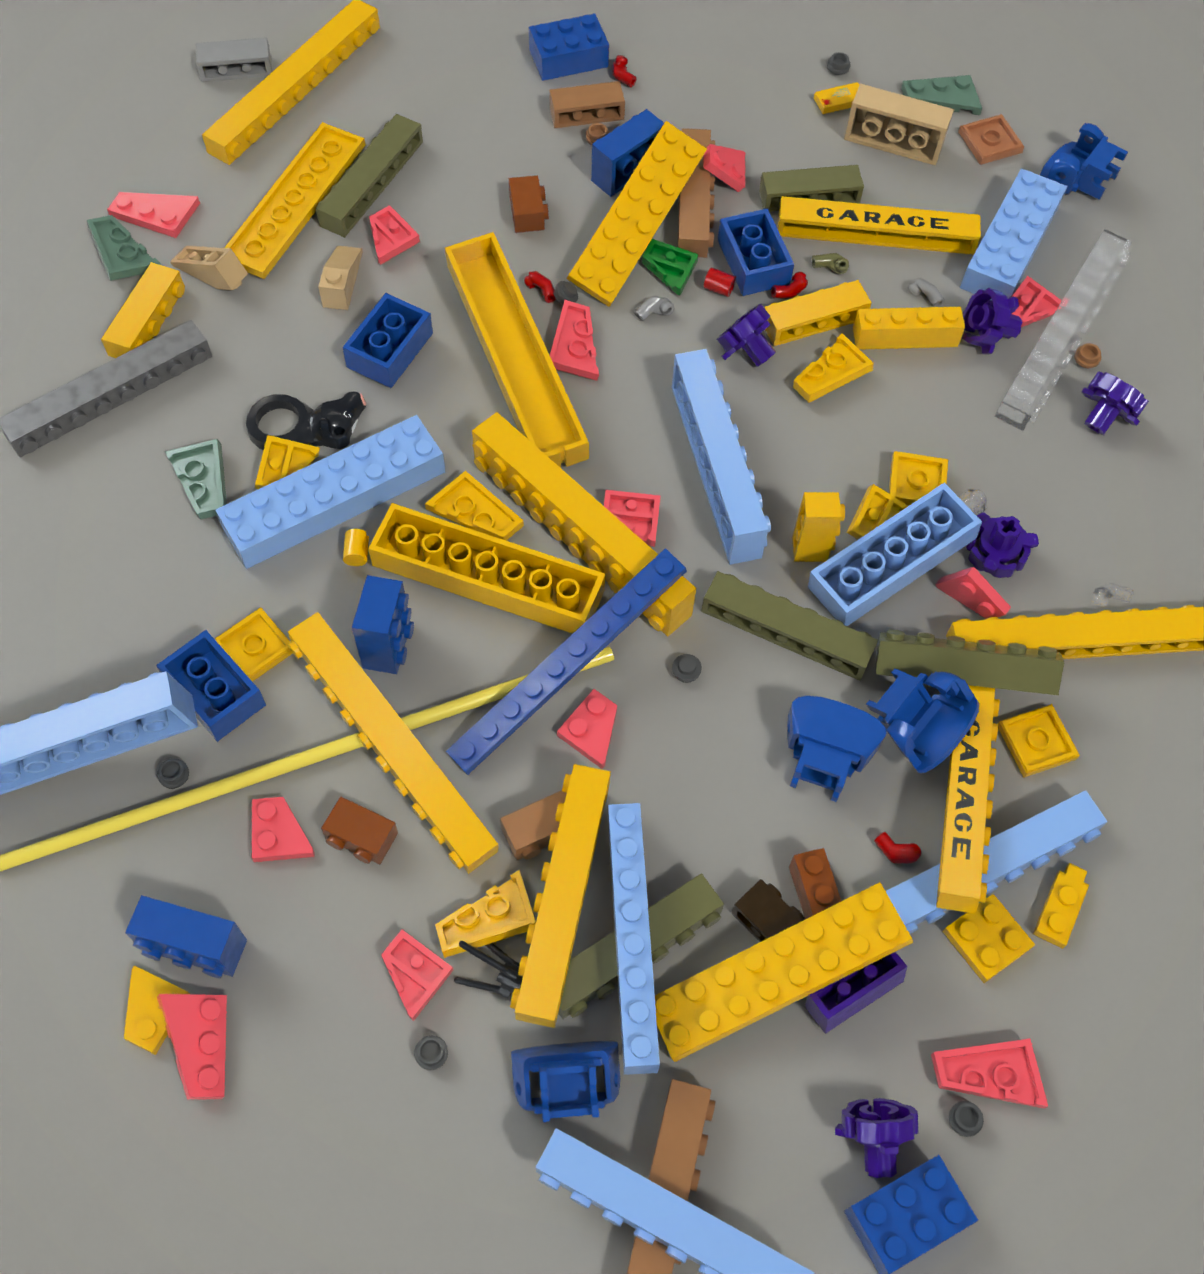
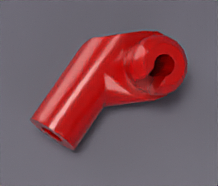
M622 55L616 56V60L612 64L613 76L627 86L633 87L637 77L627 71L628 59Z
M531 271L529 275L525 276L524 282L526 286L533 289L537 285L541 289L544 300L547 303L556 300L554 296L555 290L550 279L537 271Z
M796 272L792 276L793 282L789 285H773L771 289L772 298H794L807 287L808 280L806 279V274Z
M883 832L874 840L892 863L912 864L921 857L922 851L917 844H895L886 832Z

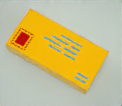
M855 82L815 92L814 100L822 114L851 108L859 88V83Z

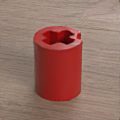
M711 267L705 277L703 288L729 297L734 289L736 276Z

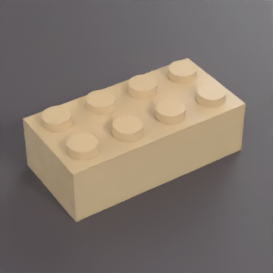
M860 83L852 102L844 140L936 166L954 109Z

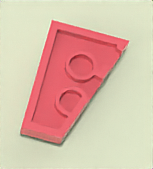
M119 192L107 210L109 215H113L116 219L177 238L199 206L200 201L198 196Z
M159 994L157 1000L167 1024L165 1027L168 1037L171 1038L177 1058L176 1064L187 1100L222 1099L225 1095L227 995Z
M1031 1039L936 1051L931 1054L940 1089L1043 1109L1048 1107Z

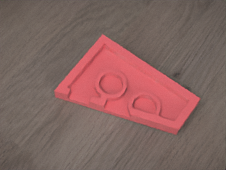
M564 300L550 357L557 370L597 381L599 370L596 365V349L593 344V328L589 306Z

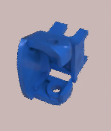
M1084 123L1079 130L1081 134L1078 141L1070 142L1060 147L1046 162L1040 176L1066 185L1067 189L1064 194L1069 195L1071 191L1076 192L1080 190L1100 200L1106 189L1101 186L1104 180L1109 181L1110 178L1115 180L1121 169L1111 163L1112 160L1117 158L1124 161L1128 151L1108 142V137L1103 134L1098 126L1092 123Z
M894 668L891 672L896 679L877 703L869 700L866 705L869 710L880 715L877 719L885 726L892 740L918 773H926L943 762L958 746L973 725L979 712L980 704L966 681L957 675L948 672L931 673L929 677L923 673H920L918 677H914ZM923 683L938 689L940 695L934 694L931 697Z
M817 696L797 697L792 702L787 722L788 748L794 750L793 758L798 759L790 786L796 788L798 780H804L833 790L831 801L837 802L839 794L844 787L846 777H851L854 771L861 772L880 748L887 734L885 726L869 713L839 701Z
M590 1041L522 1048L511 1052L513 1087L516 1099L524 1110L534 1111V1114H542L543 1122H550L551 1118L592 1115V1118L599 1117V1109L605 1108V1104L614 1102L619 1094L621 1078L618 1042ZM604 1064L605 1091L597 1092L596 1066ZM529 1071L539 1072L541 1097L531 1098Z

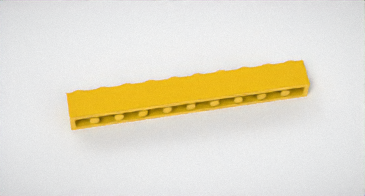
M361 0L351 1L202 134L207 153L228 165L239 158L244 151L255 143L267 130L271 129L278 120L286 115L299 101L303 100L311 90L317 87L323 79L380 29L378 9Z
M1187 605L1174 609L1158 607L1153 610L1142 611L1133 608L1124 612L1103 610L1092 614L1074 612L1069 615L1056 616L1055 614H1045L1040 617L1019 615L1010 619L990 617L978 621L960 619L952 622L946 638L957 636L964 638L966 642L975 643L978 640H990L995 642L996 645L1008 646L1009 643H1019L1025 645L1028 649L1037 650L1042 646L1052 647L1057 652H1061L1063 659L1203 651L1204 607Z
M316 612L289 630L288 635L291 642L288 646L297 659L303 657L308 664L305 666V669L314 681L320 679L325 686L322 691L332 704L337 702L343 709L339 713L349 727L352 725L356 726L360 732L357 735L358 739L367 750L372 747L378 755L375 760L384 773L390 771L396 780L393 781V784L403 797L408 794L414 802L411 808L421 821L426 818L433 828L429 830L439 845L445 843L451 852L448 856L458 869L463 867L469 874L499 852L497 841L322 616Z

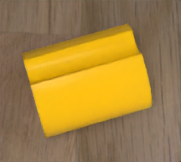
M350 529L345 532L343 562L349 566H363L367 563L369 536L366 535V531Z

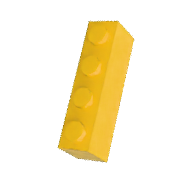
M150 263L101 338L108 356L117 358L152 340L154 336L159 334L161 325L166 317L171 315L173 306L183 296L185 291V285L178 270Z
M859 280L849 283L845 282L835 287L820 289L814 293L796 296L786 301L775 302L765 306V310L770 315L766 320L770 323V326L765 331L773 346L781 345L855 322L858 309H870L872 302Z
M961 307L858 309L853 325L855 346L859 349L958 347L965 324Z

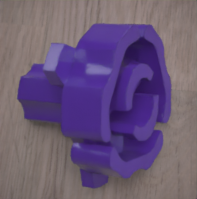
M991 288L986 290L979 289L971 296L966 309L962 312L965 324L962 339L967 343L981 347V353L989 355L993 354L995 343L1002 337L1008 339L1011 337L1016 338L1021 332V325L1023 323L1019 316L1011 314L1019 307L1017 297L1013 296L1008 299L1000 291ZM976 329L978 330L980 336H976L971 333H974Z
M758 304L741 316L716 339L726 351L721 355L723 360H726L742 347L758 367L776 353L761 333L770 326V323L766 321L770 315L762 304Z
M1098 371L1088 388H1084L1081 391L1085 397L1098 402L1084 424L1101 435L1106 433L1118 415L1131 425L1137 426L1140 422L1137 418L1149 402L1143 398L1144 395L1135 387L1107 372L1102 373Z
M984 512L978 514L977 517L982 521L977 538L966 545V549L971 551L968 560L977 570L988 572L996 578H1009L1015 570L1021 571L1027 562L1031 548L1038 547L1039 545L1037 534L1027 533L1019 524L1020 521L1014 516L990 518ZM979 538H980L979 549L986 554L985 557L982 556V555L980 554L978 548H977L976 546H974L975 543H976V540L979 539ZM1018 555L1020 556L1017 564L1005 565L1008 561L1015 559Z
M875 1098L873 1099L872 1112L869 1100L859 1099L849 1102L847 1107L842 1110V1124H838L835 1127V1135L854 1138L855 1141L864 1145L865 1171L868 1172V1176L891 1178L897 1174L896 1154H899V1145L915 1139V1134L919 1133L918 1111L913 1106L899 1103L896 1100Z

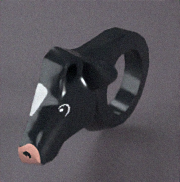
M356 391L348 392L341 399L324 402L315 410L295 397L286 394H273L262 398L252 406L246 419L247 432L250 440L259 449L264 450L268 434L263 433L258 428L261 418L269 411L288 409L299 416V421L289 433L274 437L311 446L343 449L349 446L358 418L367 404L363 395Z

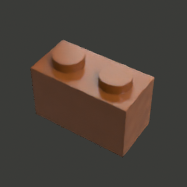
M538 175L509 178V197L515 233L545 230L544 220L549 219L548 205L542 202L546 201L544 185L540 186Z
M341 796L321 828L328 845L340 851L346 848L354 852L353 856L367 864L373 861L380 865L398 835L395 822Z
M824 848L793 856L789 870L805 919L841 902Z

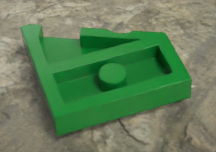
M651 239L642 256V264L674 293L681 295L698 262L699 254Z

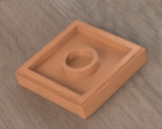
M1002 114L961 125L958 131L980 165L1020 154L1024 150V145Z

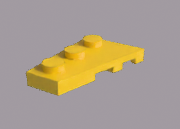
M841 333L836 338V342L831 347L828 346L816 362H811L794 379L793 388L810 403L873 371L874 362Z
M467 471L460 474L425 503L426 510L467 528L506 541L524 526L523 519Z
M520 870L510 875L511 879L501 886L497 887L495 885L487 890V895L475 903H467L435 924L444 958L466 951L459 946L460 941L478 948L528 932L529 925L536 924Z

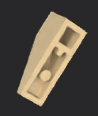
M337 245L324 265L318 286L324 308L349 309L363 253L362 248Z
M185 246L170 261L174 267L216 289L234 290L242 284V279L248 274L230 248Z

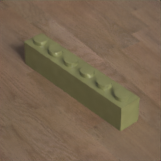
M395 114L385 124L383 130L377 137L372 139L371 144L358 156L357 161L352 167L346 170L341 180L332 187L330 193L317 205L316 213L320 227L344 238L348 235L423 143L420 123Z
M717 571L703 598L701 612L861 681L878 643V640L867 632L856 631L845 626L839 620L826 618L811 608L798 606L785 597H777L757 585H749L742 582L731 574Z
M890 629L887 630V633L880 632L875 669L876 674L893 676L891 672L894 668L914 677H918L920 673L926 674L929 677L931 673L948 672L964 679L967 685L1059 695L1065 661L1061 652H1057L1052 647L1042 646L1037 650L1028 649L1025 645L1019 643H1009L1008 646L996 645L995 642L990 640H978L975 643L966 642L964 638L957 636L940 639L935 638L934 635L929 633H918L917 636L905 635L900 630Z
M702 873L648 908L653 964L666 957L669 953L667 949L676 943L682 946L695 936L694 931L704 925L705 928H709L721 919L720 914L724 903ZM615 930L570 959L559 1008V1015L562 1019L569 1015L572 1018L577 1017L588 1008V1002L596 997L601 1000L616 989L614 985L618 983Z

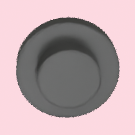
M842 52L834 53L827 63L829 71L836 75L847 73L851 66L848 55Z
M560 281L556 285L554 296L562 305L564 300L576 302L578 300L577 288L570 282Z
M691 654L678 656L672 665L674 676L684 683L696 680L702 670L699 659Z
M167 759L161 763L157 777L164 787L175 789L186 783L189 777V768L180 759Z
M434 1035L422 1038L415 1047V1059L423 1069L436 1070L440 1068L448 1058V1048L445 1041Z
M958 1102L949 1112V1123L952 1129L961 1136H974L983 1127V1114L979 1107L972 1102Z

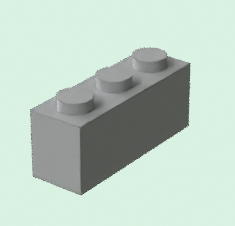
M267 38L196 43V64L201 82L267 77L272 72L271 53Z

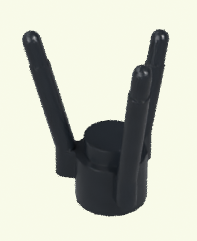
M464 941L459 942L461 948L500 971L496 981L501 983V986L460 977L454 978L455 983L499 993L506 998H509L514 988L520 989L523 976L518 975L520 963L513 960L493 943L485 946L502 959L505 964L500 963Z

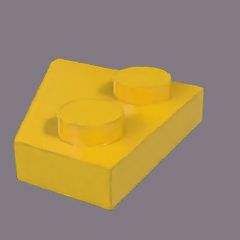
M267 435L255 482V489H260L309 466L319 456L320 448Z
M872 484L868 487L846 533L856 539H860L908 507V505L875 484Z
M134 965L131 970L124 1039L156 1055L168 1035L165 1027L167 1024L162 1008L160 1009L157 996L159 994L190 993Z

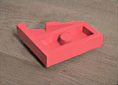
M713 144L707 146L703 156V168L737 192L745 188V152Z
M390 205L369 216L377 259L380 265L420 242L419 234Z
M1029 276L1024 279L1011 296L1018 299L1019 307L1011 314L1021 318L1023 322L1021 327L1057 314L1067 305Z
M605 490L603 506L646 544L655 547L661 495Z
M974 566L943 576L935 584L938 589L985 619L1004 616L1011 608Z
M593 689L557 730V736L603 769L612 736L617 705Z
M284 797L252 799L253 862L315 857L311 844Z
M403 929L381 954L410 1019L414 1021L453 972V967Z

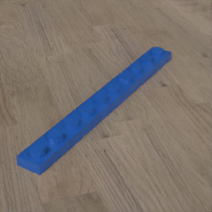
M665 548L446 752L469 775L687 572L686 567Z

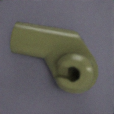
M838 253L812 256L813 268L827 267L837 274H843L849 268L848 260Z

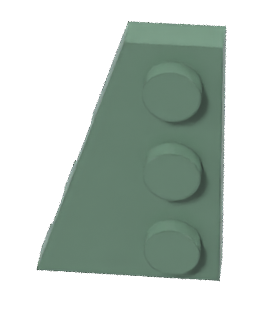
M971 75L903 81L901 86L904 96L954 109L953 112L965 109L972 110L973 115H980L982 111Z
M113 215L87 220L88 229L110 281L144 274L151 262L161 265L156 258H152L147 253V249L141 243L138 244L131 237V233Z
M213 439L165 451L199 518L205 519L217 516L215 510L227 504L222 445L219 440Z

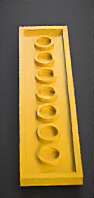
M665 121L566 279L610 307L707 148Z
M322 122L224 248L232 249L248 273L265 279L316 212L319 202L325 199L332 187L338 183L366 146L365 138Z
M881 882L656 994L657 1027L672 1060L677 1062L912 944L913 939Z

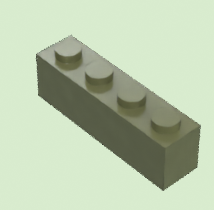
M846 165L762 172L759 192L763 209L768 208L769 212L779 211L781 196L860 203L864 184L859 166Z

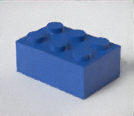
M595 13L529 26V50L542 81L609 67V43Z
M646 109L633 116L623 125L616 127L603 138L596 140L592 144L591 181L610 197L620 192L664 125V122Z
M768 208L720 219L717 240L733 276H736V283L742 296L771 290L773 285H789L791 283L794 263Z
M385 293L342 347L346 367L392 388L433 334L431 313Z
M370 575L366 577L352 624V632L363 669L397 675L400 664H405L407 657L405 644L407 639L412 638L414 622L410 621L409 595L405 593L403 581Z
M204 630L156 665L159 672L167 671L192 694L196 718L217 742L266 706L257 686L207 630Z
M141 895L125 931L133 941V946L142 950L141 954L143 956L158 961L161 959V956L173 959L172 964L184 969H191L192 965L203 968V973L215 978H221L222 974L233 977L247 943L246 937L234 921Z
M940 1155L930 1159L844 1210L879 1274L893 1273L979 1221Z

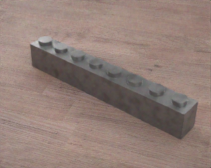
M189 320L0 417V428L20 458L85 425L100 415L108 413L121 404L133 400L142 393L156 388L161 383L180 375L182 372L205 362L212 357L208 342L194 322Z

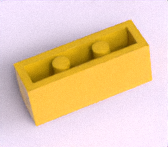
M804 492L792 536L794 562H825L828 560L830 552L835 550V536L840 535V521L845 520V505L840 504L839 492Z

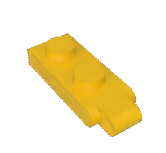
M1069 862L1064 872L1060 870L1057 872L1033 935L1062 949L1067 945L1089 888V884L1084 882L1087 874L1086 870Z

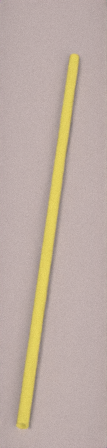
M610 647L604 648L579 672L613 661L612 649ZM528 675L419 711L401 719L409 730H413L503 699ZM360 732L0 855V872L364 747L357 737Z

